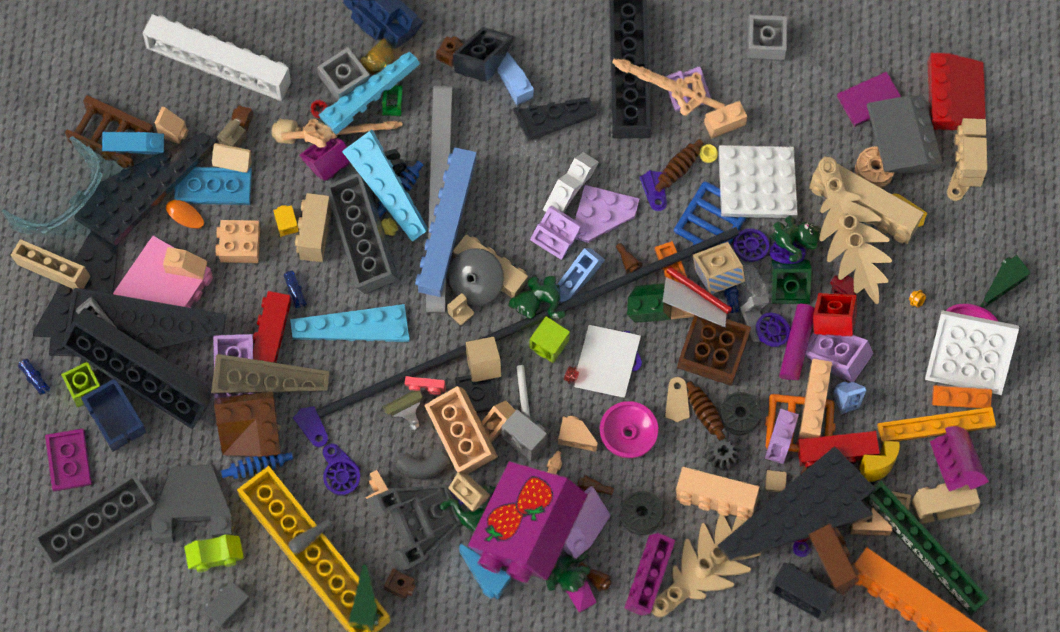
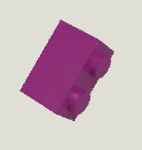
M338 138L330 139V141L326 142L325 147H317L313 144L299 154V157L314 174L324 181L331 179L337 171L347 167L350 163L342 152L347 147Z

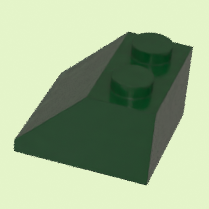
M771 260L772 304H810L812 274L810 260H803L795 264H785Z
M665 283L635 286L628 296L627 316L635 323L671 320L672 305L663 302Z

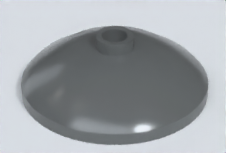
M472 248L459 253L453 259L449 268L448 279L451 290L456 297L462 293L467 298V304L479 306L491 302L499 295L503 287L504 273L499 260L492 253L484 249ZM470 275L474 277L473 282L469 279Z

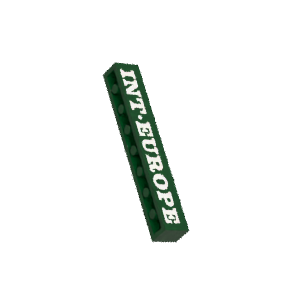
M880 481L874 486L875 491L864 500L892 526V531L970 616L974 615L987 603L989 597L887 486Z

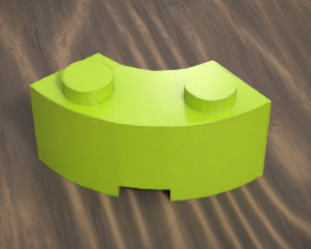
M223 535L213 539L196 540L184 546L188 569H197V572H204L209 570V568L225 565V567L234 566L236 561L244 559L240 536Z

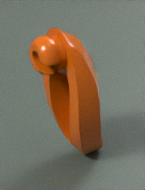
M172 200L167 203L166 211L177 223L193 229H200L204 226L203 218L190 204L180 200Z

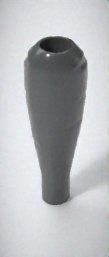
M326 519L321 524L293 538L289 542L288 547L294 554L302 552L329 528L332 523L329 519Z

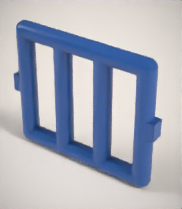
M706 181L701 184L674 228L676 234L689 240L693 245L704 240L683 229L688 220L714 235L725 232L692 214L697 205L733 224L732 228L736 227L738 231L747 218L721 217V209L702 199L706 191L720 197V189ZM732 238V239H730V240H728V241H725V242H723V243L728 242L729 245H730V244L732 243V241L734 240V238Z

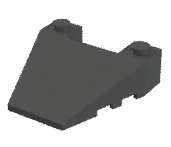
M212 465L172 467L151 519L152 540L154 544L174 543V522L211 520V535L213 538L233 535V519Z
M447 485L391 488L366 499L373 517L390 511L405 547L389 554L396 571H402L423 562L439 546V543L448 537L461 523L459 517L455 514L453 506H449L446 510L440 509V504L444 500L453 498Z

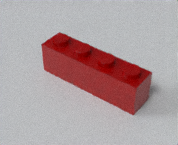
M268 291L267 297H263L261 308H264L262 315L259 314L257 320L259 329L253 336V343L255 344L253 360L277 363L292 302L290 295Z
M876 431L798 439L797 442L800 467L805 466L807 469L834 446L851 464L862 460L864 455L879 456L880 454Z

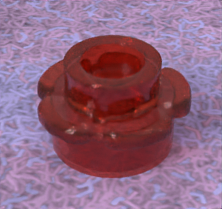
M568 367L563 379L568 384L576 382L579 371H576L577 367Z

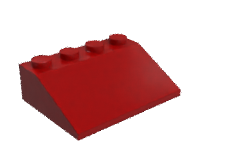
M931 53L928 59L929 115L933 129L957 130L963 118L986 119L983 62L950 53Z

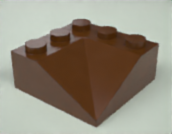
M694 315L677 368L732 386L750 335L751 327L726 319L724 327Z
M274 391L215 398L214 407L222 455L268 456L281 454Z
M828 524L810 533L809 536L834 587L843 596L859 581L857 574L860 572L856 564H851L848 559L851 554L845 545L844 537L837 527L833 528L831 524Z

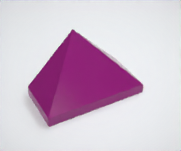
M587 581L576 592L566 591L579 613L596 604Z

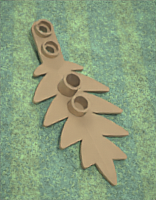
M824 157L820 160L818 169L828 198L822 204L820 212L824 213L828 209L830 210L823 222L819 240L824 241L837 230L828 251L827 262H831L845 251L841 260L838 278L842 280L855 270L854 292L858 293L865 288L869 297L875 304H878L879 290L877 283H888V279L872 263H890L892 259L878 248L867 244V242H889L890 239L876 229L860 223L881 221V218L869 209L851 202L861 200L862 198L857 194L846 192L837 162L831 157ZM826 163L830 164L829 170L824 168ZM832 181L836 182V186L834 188H831L830 183Z
M720 514L716 525L714 542L706 525L702 523L698 538V558L689 539L685 540L681 559V572L676 565L673 567L672 576L674 584L656 597L651 610L655 616H666L687 598L705 599L706 594L701 591L723 590L734 586L733 582L719 576L739 575L751 571L750 567L736 561L730 562L717 548L720 542L745 522L744 520L736 518L731 531L725 516ZM762 552L738 560L753 558L761 555Z

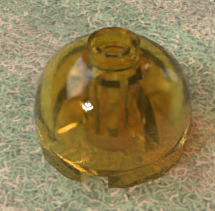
M384 38L365 57L363 56L359 62L368 73L378 74L393 61V48Z

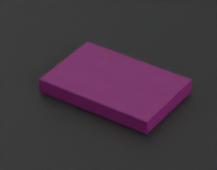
M887 72L837 94V98L854 127L871 120L867 108L868 103L901 97Z
M84 428L45 435L52 491L92 485Z

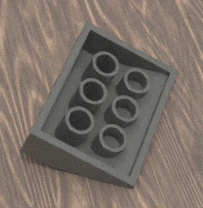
M904 96L867 104L885 173H931L943 164L925 96Z

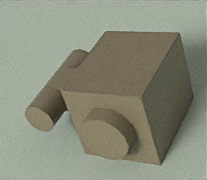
M237 119L230 120L217 136L218 143L239 148L247 138L246 130L239 126L240 122Z

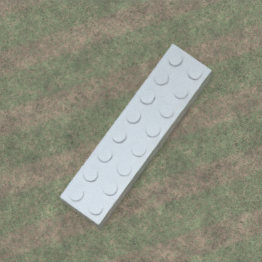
M152 14L143 31L147 49L277 100H283L291 83L289 68L284 63H276L264 55L258 56L246 48L240 49L231 42H222L215 36L204 35L197 29L191 30L179 22L173 23L164 16Z

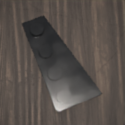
M589 97L565 100L563 103L555 104V102H551L548 105L542 106L530 105L528 108H513V112L527 142L595 117L597 113Z

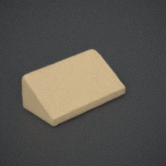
M218 143L214 144L212 166L248 172L252 164L251 150Z
M458 472L448 488L472 511H475L490 496L466 473Z

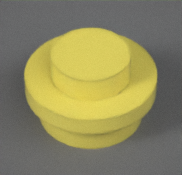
M704 145L700 149V159L706 163L714 162L718 157V150L713 145Z
M392 218L381 221L384 233L394 236L396 231H398L396 222Z

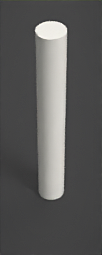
M519 365L516 368L521 410L530 416L524 365Z

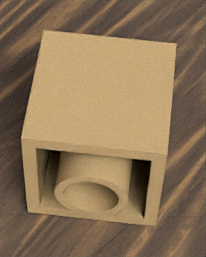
M490 337L466 342L467 362L472 381L477 382L501 377L500 357L495 338Z

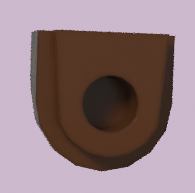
M237 106V109H234L232 112L231 120L237 119L240 122L239 126L244 128L246 132L253 118L252 109Z

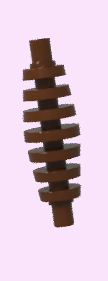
M698 139L694 144L689 143L686 148H683L675 157H672L666 168L662 171V174L658 177L659 183L654 187L656 191L661 192L664 187H671L672 183L678 181L683 174L688 172V169H690L692 163L695 162L696 157L700 154L699 149L704 144L702 140Z
M692 381L686 384L689 390L687 396L696 417L711 435H716L718 440H723L725 438L722 431L724 425L714 403H712L700 387H695Z

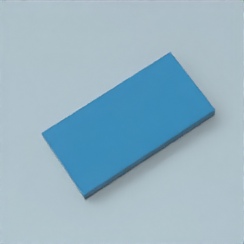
M195 167L175 187L174 200L184 201L188 204L250 205L252 168H249L248 172L245 173L226 168Z

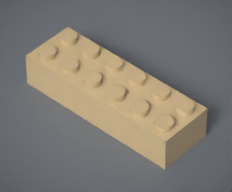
M826 163L824 168L829 170L830 164ZM837 164L846 192L857 194L862 198L861 200L851 202L869 209L881 218V221L864 223H871L880 232L889 233L894 236L896 241L908 244L917 230L924 212ZM817 167L813 173L809 188L812 189L815 195H822L828 198ZM835 181L830 183L831 188L836 186Z

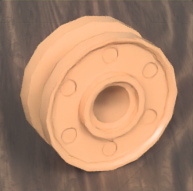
M870 147L860 153L855 166V174L880 188L886 187L891 182L894 173L884 172L878 147ZM872 166L878 167L879 170L873 169Z

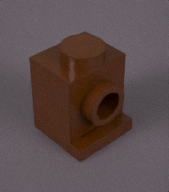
M446 36L436 51V60L453 67V53L463 45L461 40L456 36L451 38Z
M392 568L384 584V590L406 600L408 595L412 596L416 585H414L415 581L413 578ZM398 581L405 583L403 586L397 585Z

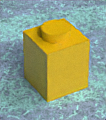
M282 205L273 210L280 237L299 232L292 205Z

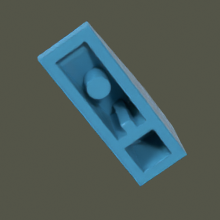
M102 132V151L157 155L164 153V134Z
M461 544L459 552L479 586L483 589V593L491 599L493 597L498 599L511 581V576L502 569L499 574H496L479 566L477 563L480 555Z

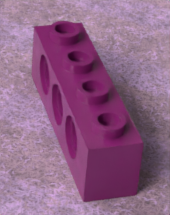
M660 533L649 535L624 609L641 616L651 613L675 543L674 539Z

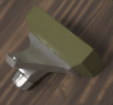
M411 391L385 404L382 408L386 414L407 419L410 428L415 430L419 427L416 409L423 396L420 391Z

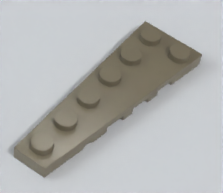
M217 354L211 393L327 391L330 371Z

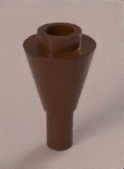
M622 243L616 245L626 274L642 267L643 263L628 252Z
M585 474L583 478L579 477L577 486L583 491H586L590 486L595 489L596 493L601 492L612 495L614 491L613 487L602 485V483Z
M591 569L587 575V578L599 592L606 591L611 586V576Z

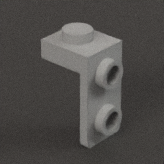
M751 296L740 307L746 325L751 327L750 335L753 342L760 341L756 333V322L762 316L760 310L770 303L767 296Z

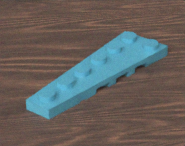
M371 129L342 152L411 241H414L424 234L428 228L413 204L410 195L405 192L399 176H396L392 163L386 158L382 145Z
M404 304L290 319L293 340L324 339L410 342Z

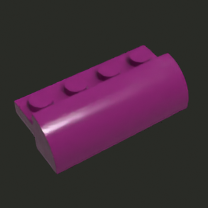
M958 426L946 427V435L939 436L930 441L949 492L968 485L970 490L989 482L967 430Z

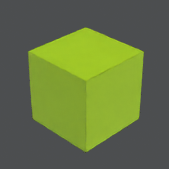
M545 317L531 336L529 348L540 357L554 363L569 342L570 331L550 318Z
M88 362L61 374L77 407L84 405L81 397L100 387Z

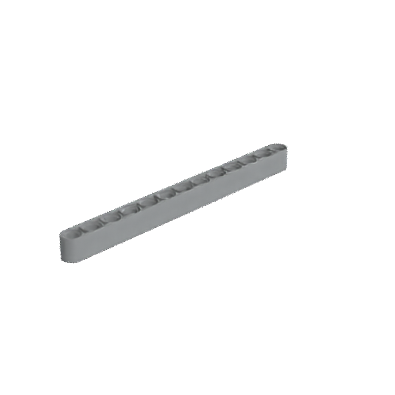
M433 86L428 239L431 238L432 234L429 233L430 224L435 222L436 219L434 209L441 200L438 198L440 187L444 188L445 184L443 175L445 170L448 171L449 169L447 161L451 151L452 86ZM446 279L441 297L426 294V312L445 313Z

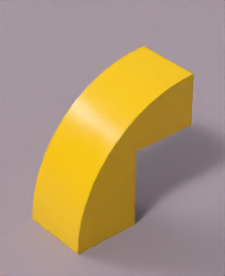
M884 441L880 450V456H863L859 469L860 473L869 482L880 480L890 473L899 453V442Z

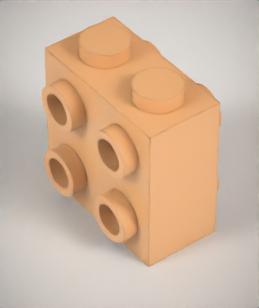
M220 220V227H217V238H220L219 244H216V256H219L220 263H259V221Z

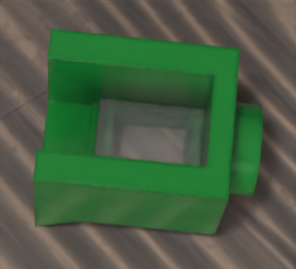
M395 85L390 90L383 91V115L401 116L403 86Z

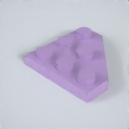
M585 185L575 218L583 226L576 240L589 243L596 237L608 233L626 221L634 219L639 198Z

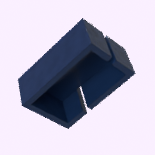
M113 379L81 397L86 409L112 452L128 444L127 439L130 438L133 441L147 433L143 423L116 380Z

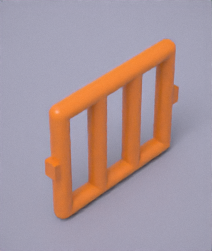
M771 394L769 396L768 417L766 416L767 449L775 427L777 402L788 403V411L795 413L796 404L804 405L805 397ZM826 399L825 436H833L836 423H834L835 402ZM793 432L788 451L798 452L797 444H793Z

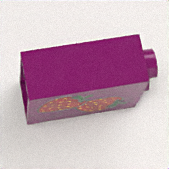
M508 462L468 544V547L481 555L477 564L496 574H499L502 566L507 567L506 573L509 576L524 583H528L531 575L548 580L588 494L568 478Z

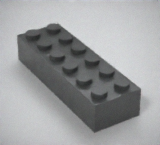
M359 173L327 185L326 189L357 289L366 294L398 281L397 271L369 185Z
M132 473L32 538L57 575L153 514L156 506L136 475Z

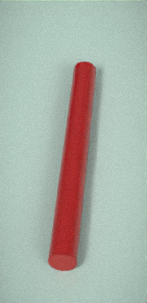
M671 266L668 268L667 273L726 314L731 312L732 308Z

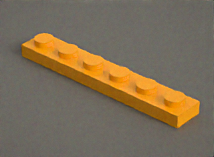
M992 407L877 424L881 444L884 441L897 442L946 435L945 428L950 426L962 427L967 431L996 427Z

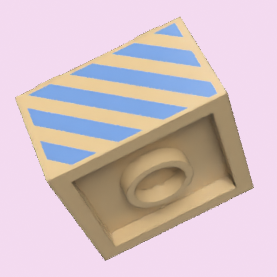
M728 242L693 255L695 271L709 293L714 294L745 282L743 265Z

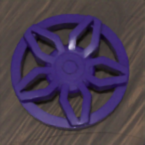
M749 228L739 232V236L734 239L733 247L735 253L743 261L756 262L767 255L769 241L763 232ZM752 233H753V234H757V235H759L760 237L754 238V236L752 235ZM744 235V240L737 241L740 236ZM764 243L766 245L765 251L761 247Z
M793 241L792 245L801 250L802 258L797 262L789 261V256L795 254L787 249H782L774 242L770 248V256L781 263L795 264L805 259L806 250L797 244L796 241Z
M765 313L756 322V333L759 337L758 339L766 345L780 347L788 341L790 326L781 315ZM766 317H771L769 322L762 319ZM786 335L785 339L782 341L781 336Z
M334 460L328 464L324 471V484L333 494L348 495L354 492L359 485V469L350 460ZM341 463H343L344 469H340ZM338 464L337 471L329 470L332 466ZM346 464L351 465L354 469L347 471ZM327 473H334V477H331ZM357 477L356 483L353 486L352 481L350 480H353ZM327 478L334 480L331 486L327 483ZM337 483L338 487L333 489L334 485ZM347 483L350 484V489L345 486ZM341 485H343V488H344L346 491H338V490L341 489Z

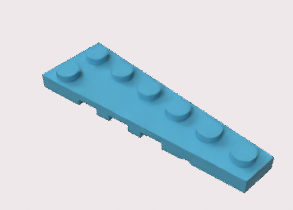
M411 52L403 54L394 63L387 65L381 72L371 76L368 81L357 86L352 92L341 97L330 107L325 108L323 112L318 114L320 119L335 134H338L353 121L352 117L359 111L363 113L367 109L366 105L373 100L377 101L384 90H390L420 65L418 59Z

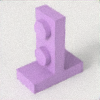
M780 409L765 459L784 464L799 414Z

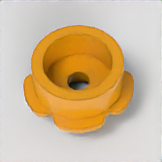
M922 290L911 293L909 297L911 306H916L917 308L922 306L926 299V295L922 293Z

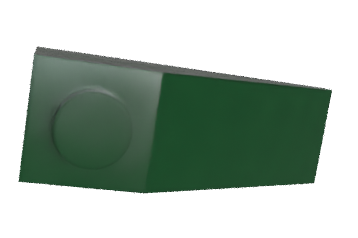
M1017 255L1013 258L1008 257L1001 262L1002 266L981 304L982 308L987 307L1030 276L1031 272Z
M363 564L349 618L350 627L373 631L374 626L379 625L380 614H378L367 565Z

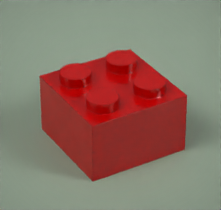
M818 293L813 314L814 334L853 336L857 317V295Z

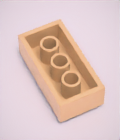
M457 386L425 404L457 473L469 474L498 457L463 388Z
M682 467L676 488L677 500L683 505H697L705 511L712 509L721 515L728 516L731 514L737 516L740 520L746 521L755 513L759 498V486Z

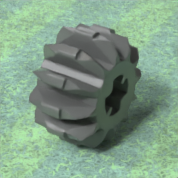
M716 437L714 443H709L710 449L706 450V454L710 455L707 457V461H713L712 467H716L718 464L720 465L719 470H722L724 465L727 469H730L731 464L735 465L737 463L735 458L739 457V453L736 452L738 446H732V439L726 442V437L722 441ZM721 450L725 451V456L720 455Z

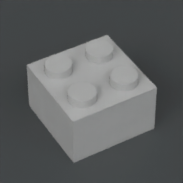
M750 15L748 22L747 58L784 60L786 54L787 17Z
M348 47L317 67L318 76L337 101L370 78L369 73Z
M516 410L502 425L501 437L529 461H532L546 446L547 433H545L546 430L543 426L534 424L527 413Z

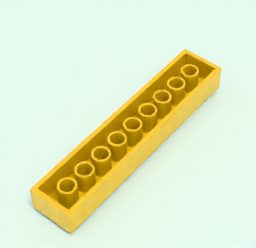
M269 466L237 489L239 497L347 632H378L390 623V616L375 599L378 614H380L379 625L374 626L373 631L350 627L349 618L359 577L323 533L302 552L294 554L290 550L288 545L293 538L317 525Z

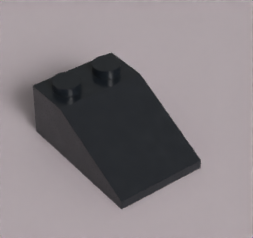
M481 27L453 53L454 73L487 82L499 68L514 40V36Z

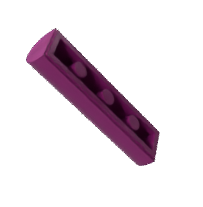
M798 304L796 307L779 373L781 379L799 380L814 322L813 314L815 308L810 305Z

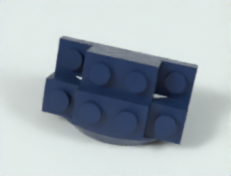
M343 0V4L352 11L351 19L365 33L376 41L386 42L394 50L409 41L419 31L424 22L422 19L417 18L418 16L401 0ZM394 20H397L400 24H398V23H392V22H393Z

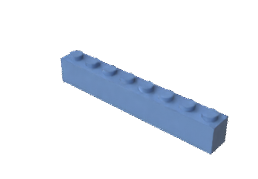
M454 147L453 154L449 153L447 161L449 169L444 172V188L440 187L438 198L441 200L434 209L436 219L435 222L430 224L429 233H432L431 238L427 239L425 243L426 257L422 256L420 263L422 272L417 274L415 285H418L419 293L441 297L477 160L476 152Z

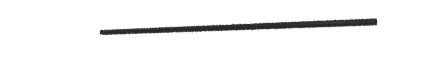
M736 227L566 300L558 304L555 312L570 310L687 259L694 254L739 236L738 229ZM549 308L535 314L531 319L525 318L479 339L494 337L496 342L538 324L545 317L551 318L548 315ZM466 345L316 409L319 418L325 417L403 383L406 376H419L467 355Z

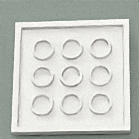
M719 145L721 217L786 218L789 215L794 218L797 217L794 147Z
M942 310L925 380L958 387L991 388L993 394L1002 395L1019 326Z

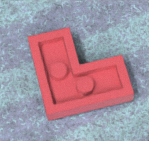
M405 377V386L409 387V390L420 391L421 388H425L431 395H441V392L445 393V380Z

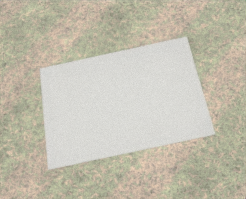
M666 277L663 302L725 327V312L684 284Z
M589 325L577 367L574 387L625 398L641 336Z

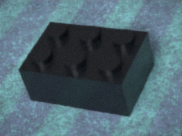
M785 562L776 575L769 591L822 621L837 593L830 584H822L816 580L817 578L810 573L805 574L799 571V567L795 564H787Z

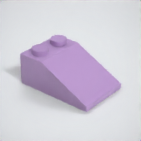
M813 333L809 338L805 357L811 361L819 359L832 362V374L849 382H854L873 355V351L868 340L855 335L840 336Z
M592 486L584 491L588 494V497L563 546V550L575 559L591 547L611 516Z

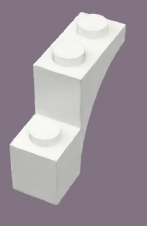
M584 152L575 157L567 174L558 179L543 210L546 212L552 205L564 213L579 189L592 176L599 162Z

